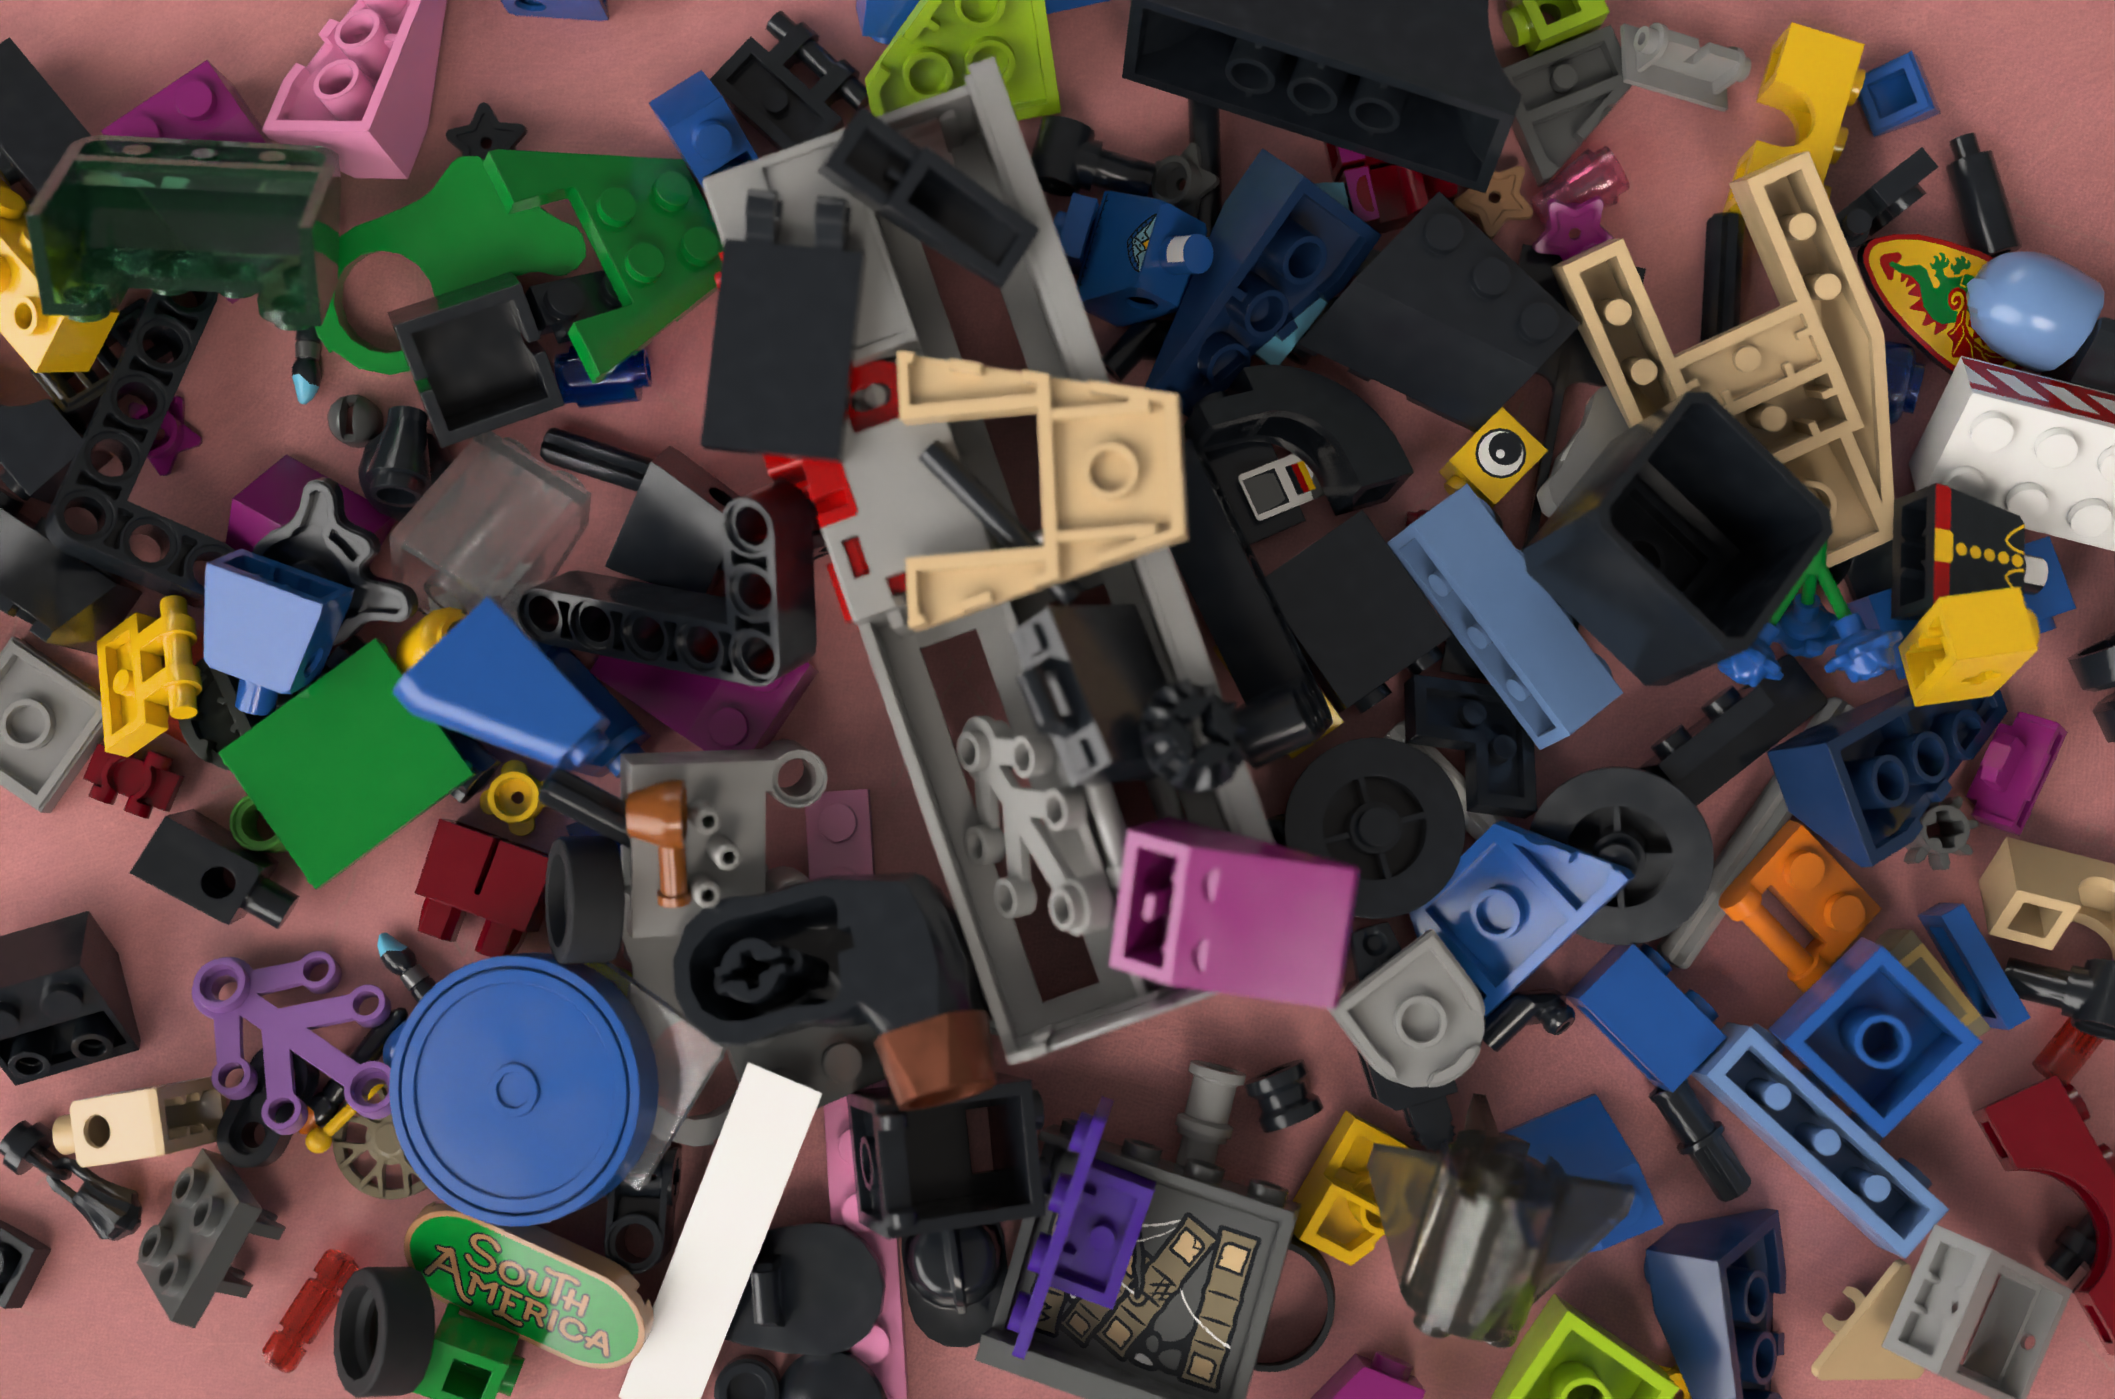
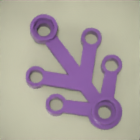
M323 951L310 952L299 961L255 970L239 958L222 957L203 965L193 981L192 999L196 1008L203 1015L214 1020L217 1064L211 1074L213 1087L228 1099L241 1100L248 1097L257 1086V1071L244 1060V1018L262 1031L267 1099L261 1111L262 1119L269 1128L281 1135H291L298 1132L305 1125L308 1118L306 1104L296 1096L292 1052L342 1085L347 1103L361 1116L368 1119H380L391 1114L389 1095L391 1068L378 1061H368L360 1065L311 1031L356 1021L365 1028L380 1026L391 1013V1002L379 987L371 984L361 985L354 989L351 994L283 1008H277L261 997L303 985L314 994H326L334 990L341 980V967L331 955ZM319 964L329 965L328 973L322 980L310 981V973L314 967ZM237 982L235 993L226 1000H219L221 988L227 983ZM370 997H377L379 999L378 1007L372 1014H359L360 1005L365 999ZM243 1068L244 1078L241 1083L233 1088H226L225 1080L227 1075L235 1069ZM378 1084H387L388 1093L384 1100L376 1104H370L368 1102L369 1091ZM293 1103L295 1108L292 1117L284 1123H276L275 1114L278 1108L283 1104Z

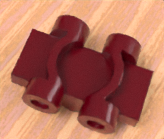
M97 744L83 777V780L94 783L88 795L89 797L114 805L118 794L129 797L124 811L147 819L150 818L154 807L170 812L184 779V776L170 771L173 758L152 750H148L145 760L134 757L135 753L127 758L105 752V745Z

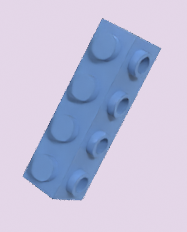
M1468 483L1387 542L1405 570L1539 750L1573 734L1624 693L1613 679L1611 669L1606 661L1592 651L1574 627L1570 613L1527 573L1524 553L1515 548L1497 524L1491 507L1484 500L1477 497Z
M1727 1022L1721 1029L1727 1038L1691 1075L1877 1247L1906 1259L1932 1230L1934 1224H1937L1949 1210L1928 1190L1932 1185L1929 1178L1904 1158L1900 1157L1896 1161L1879 1145L1883 1137L1866 1125L1854 1113H1850L1847 1116L1830 1100L1834 1093L1811 1071L1802 1068L1799 1072L1781 1055L1786 1050L1785 1047L1769 1031L1756 1023L1752 1026Z

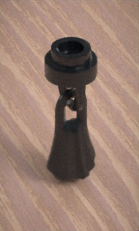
M24 1120L15 1125L0 1142V1154L4 1156L3 1165L17 1175L26 1173L33 1166L46 1174V1181L51 1189L69 1201L86 1218L100 1239L118 1241L129 1234L133 1235L141 1226L142 1207L138 1201L137 1191L119 1186L99 1177L87 1167H81L74 1159L56 1156L48 1149L53 1143L52 1131L42 1123L31 1125ZM73 1173L82 1179L84 1183L78 1192H75L61 1180L70 1179Z

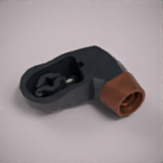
M917 873L834 875L813 878L758 895L731 896L721 899L714 907L703 908L685 926L673 959L674 993L686 1020L715 1044L745 1046L810 1027L845 1028L869 1023L879 1035L874 1044L897 1106L901 1110H917L949 1104L980 1094L997 1084L988 1014L983 1011L980 978L958 914L943 890L925 876Z

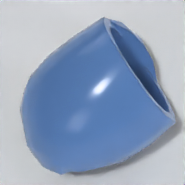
M2008 252L2001 254L1984 264L1975 278L1966 284L1968 288L1966 293L1971 326L1974 331L1997 354L2016 365L2038 373L2055 370L2075 355L2092 332L2104 306L2105 292L2098 281L2054 256L2038 252Z

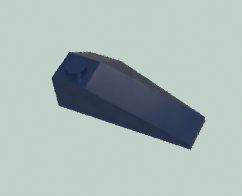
M1906 685L1808 728L1767 751L1788 811L1860 867H1873L1915 840L1924 827L1919 821L1931 803L1942 802L1952 789L1948 782L1950 777L1962 761L1974 759L2008 710L2000 688L1990 697L1914 707L1909 685Z

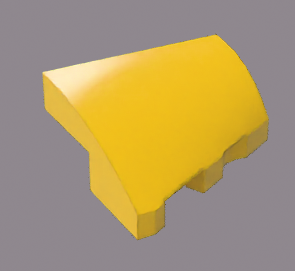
M1345 1110L1293 1199L1294 1202L1301 1204L1293 1233L1299 1240L1352 1266L1374 1250L1377 1241L1383 1235L1389 1232H1398L1415 1219L1411 1213L1414 1208L1442 1188L1450 1194L1457 1189L1462 1178L1412 1146Z

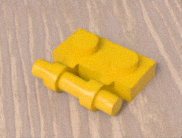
M170 595L160 600V618L157 619L135 612L97 641L105 752L128 758L169 729V712L171 717L175 719H188L197 714L196 696L202 692L201 671L197 666L193 665L191 646L197 642L196 621L188 615L187 600L184 597Z

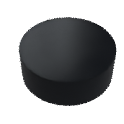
M753 1354L738 1356L727 1363L719 1374L714 1387V1398L779 1399L781 1378L775 1366L764 1357Z

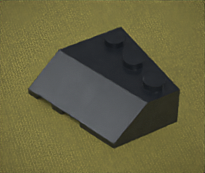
M1438 192L1353 280L1299 341L1296 348L1315 357L1317 354L1323 355L1348 367L1347 372L1367 382L1373 379L1406 395L1407 401L1476 433L1540 369L1581 323L1441 192Z

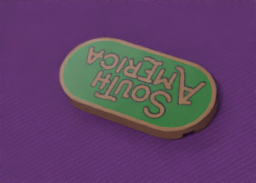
M433 1202L421 1210L406 1232L404 1253L407 1264L423 1274L430 1287L431 1295L447 1305L452 1303L461 1307L460 1311L496 1328L519 1335L520 1339L572 1363L597 1369L622 1366L638 1355L652 1330L654 1313L649 1298L644 1304L642 1297L637 1293L640 1284L629 1271L618 1263L539 1226L491 1224L467 1216L447 1203L436 1204Z

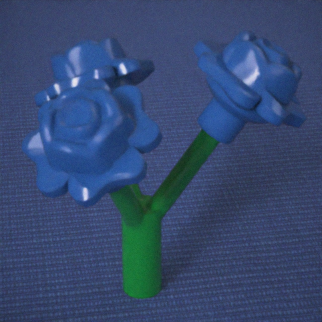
M1827 540L1750 648L1717 664L1719 671L1735 682L1754 688L1764 678L1781 681L1784 676L1780 671L1781 666L1775 660V654L1770 648L1773 642L1779 643L1786 654H1790L1793 657L1803 656L1807 658L1820 656L1827 647L1839 644L1835 651L1836 657L1830 659L1824 666L1826 673H1832L1837 670L1844 671L1852 683H1857L1859 680L1868 681L1870 678L1880 676L1894 665L1895 656L1892 647L1903 638V634L1900 630L1882 632V630L1867 629L1859 613H1851L1826 565ZM1817 579L1835 614L1828 612L1821 603L1820 597L1816 595ZM1801 586H1802V591H1801V593L1796 596V594L1798 593L1799 589H1800Z

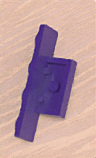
M1101 1096L1094 1115L1081 1111L1068 1150L1080 1154L1073 1175L1061 1171L1048 1207L1049 1211L1060 1214L1054 1233L1050 1235L1040 1231L1027 1270L1039 1274L1033 1294L1020 1290L1007 1329L1019 1333L1012 1356L1023 1360L1033 1338L1050 1287L1113 1310L1157 1181L1095 1159L1114 1100Z

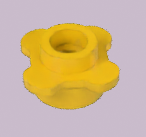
M510 760L502 766L501 775L492 782L490 788L481 794L480 807L485 814L495 815L500 820L507 822L512 834L518 836L528 835L536 827V817L544 807H547L538 799L543 781H539L528 773V767L523 761ZM516 792H521L524 795V800L520 804H516L513 801V795Z

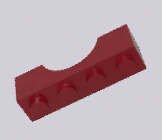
M2054 1075L1972 1112L2005 1171H2029L2054 1178L2073 1191L2088 1210L2096 1234V1253L2087 1277L2073 1293L2108 1355H2115V1154L2106 1144H2096L2084 1121L2090 1119V1114L2078 1091L2069 1083L2063 1086L2058 1076Z

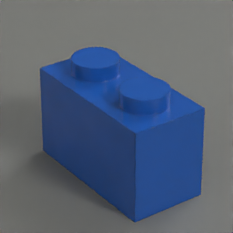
M1634 943L1631 945H1614L1565 996L1655 1087L1673 1093L1727 1038L1713 1023L1719 1015L1698 993L1689 989L1684 994L1667 977L1672 968L1652 947L1646 943H1643L1639 948Z

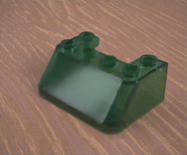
M114 135L91 136L73 142L69 145L25 214L43 315L67 316L73 321L83 323L100 321L121 304L129 288L151 289L154 293L164 296L181 295L188 291L219 292L227 298L241 299L258 294L259 315L263 319L274 323L277 328L287 331H299L311 326H322L338 282L341 204L339 155L331 149L312 145Z

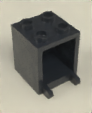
M995 1072L997 1084L991 1089L949 1104L917 1110L899 1109L890 1086L862 1089L847 1095L859 1223L886 1239L1044 1216V1197L1049 1196L1051 1193V1174L1046 1158L1039 1156L1037 1130L1042 1129L1044 1126V1106L1039 1091L1032 1088V1080ZM987 1107L994 1170L972 1173L966 1110Z

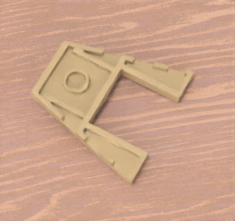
M897 351L899 416L905 425L1037 414L1044 542L1043 547L905 558L908 628L914 631H923L1189 540L1182 408L1178 394L1088 380V383L1054 378L1048 373L1029 370L1016 372L985 367L982 363L953 358L947 361L917 356L914 352Z

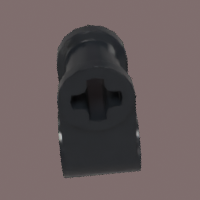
M668 1147L665 1153L643 1152L635 1167L626 1178L606 1195L608 1203L604 1240L605 1255L608 1259L624 1267L631 1274L647 1271L664 1260L671 1250L675 1206L681 1180L682 1162L679 1147ZM632 1173L655 1174L656 1177L634 1176ZM630 1224L644 1225L653 1235L654 1248L649 1257H636L628 1251L624 1237Z

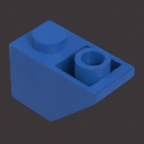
M702 70L649 102L656 117L703 191L702 182L704 178L759 159L722 94Z

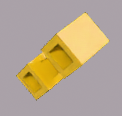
M1793 22L1772 45L1756 102L1776 108L1788 116L1795 129V145L1781 147L1756 140L1738 160L1732 181L1787 155L1809 151L1826 194L1830 199L1831 186L1824 185L1829 165L1837 163L1848 138L1849 129L1841 126L1846 107H1851L1856 102L1865 80L1866 70L1858 68L1865 44ZM1730 188L1723 212L1742 215Z

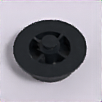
M1376 737L1360 738L1341 743L1325 751L1301 773L1294 784L1286 805L1284 840L1286 848L1359 867L1353 916L1383 919L1400 916L1422 907L1446 886L1453 876L1463 852L1465 818L1456 788L1446 772L1431 757L1421 750L1397 740Z
M1613 766L1597 768L1578 774L1558 786L1545 799L1536 812L1529 831L1626 867L1635 875L1620 892L1576 932V934L1596 942L1611 945L1640 944L1659 939L1671 933L1685 923L1698 909L1712 879L1714 867L1713 842L1703 815L1684 791L1667 779L1649 771Z

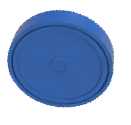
M540 952L518 953L480 960L452 972L438 982L424 995L405 1022L393 1054L389 1083L390 1108L399 1143L412 1168L424 1184L437 1197L459 1212L483 1222L504 1226H530L561 1218L598 1201L618 1186L635 1167L648 1144L656 1121L660 1092L659 1067L650 1033L641 1015L626 994L609 978L585 963L559 964L552 953Z

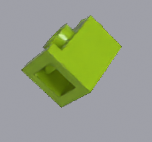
M1507 0L1505 5L1508 10L1502 13V24L1509 42L1514 47L1524 45L1529 57H1532L1599 30L1610 11L1605 0ZM1541 12L1551 14L1555 22L1547 25Z

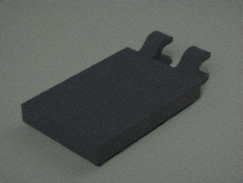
M748 189L745 210L746 240L725 238L700 445L707 450L842 464L866 258L863 252L847 251L851 208L846 207V198L818 196L815 210V247L778 244L783 217V201L777 200V191Z

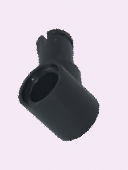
M1053 115L1044 116L1041 119L1030 159L1042 191L1053 195L1072 197L1073 193L1079 194L1080 189L1090 191L1092 185L1110 191L1147 197L1156 163L1102 149L1103 142L1094 140V130L1080 121Z
M2009 957L2005 974L2020 999L2062 1009L2061 1015L2070 1017V1024L2077 1030L2094 1037L2115 1041V961L2089 959L2085 962L2084 968L2073 965L2071 970L2067 971Z

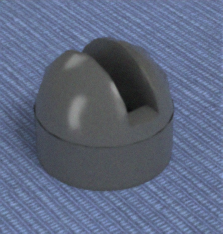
M360 395L340 397L331 405L327 415L328 425L332 434L342 443L354 448L365 447L366 444L382 432L384 426L383 415L380 409L369 399ZM354 406L352 414L353 434H346L348 408Z

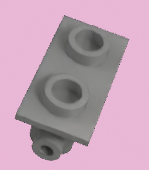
M1625 23L1620 26L1622 76L1624 83L1725 112L1728 109L1727 88L1735 82H1743L1750 73L1751 60L1745 57V53L1741 48L1735 46L1727 48L1711 42L1700 47L1698 38L1669 30L1666 25L1661 23H1654L1649 27L1643 26L1641 28Z

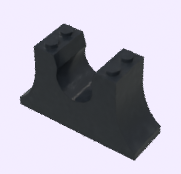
M1131 0L1122 78L1485 194L1522 97L1521 93L1513 86L1504 73L1496 56L1489 29V0Z

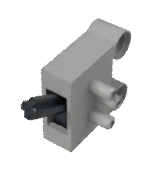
M780 739L772 741L763 749L621 754V799L565 769L554 768L544 779L538 799L547 807L621 844V860L625 885L624 928L632 938L677 936L683 934L685 926L703 908L714 907L721 899L731 896L758 895L810 880L797 869L787 866L772 868L765 873L766 792L787 807L802 808L810 806L825 791L828 776L826 766L820 757L794 740ZM792 759H802L804 770L800 780L793 786L779 787L778 774L783 764ZM666 780H685L687 787V883L691 891L692 902L680 908H665L658 905L657 891L660 890L658 846L629 837L626 823L628 793Z

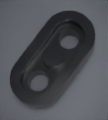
M263 1048L255 1054L250 1062L258 1074V1083L255 1090L244 1099L230 1101L217 1129V1145L220 1153L226 1161L240 1168L263 1167L272 1164L281 1157L293 1134L281 1135L276 1133L262 1119V1106L267 1099ZM292 1052L296 1096L308 1107L317 1089L320 1072L319 1069ZM286 1103L278 1108L275 1114L276 1123H284L292 1117L295 1108L293 1103ZM259 1123L265 1129V1139L261 1145L257 1144L254 1138V1131Z

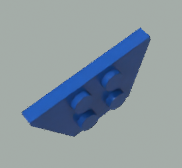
M1501 820L1494 823L1460 857L1453 876L1440 893L1422 907L1409 912L1416 937L1418 938L1429 929H1433L1473 981L1483 999L1486 1018L1620 892L1635 875L1626 867Z

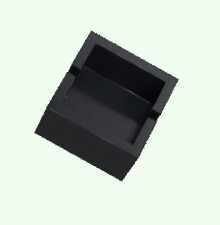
M512 272L387 312L407 365L413 375L414 383L428 415L431 427L441 448L565 405L546 351L537 341L541 337L523 287Z

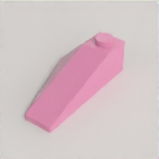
M357 0L340 23L329 19L318 34L325 43L306 67L296 63L283 79L262 131L269 139L354 178L408 179L428 129L447 0Z

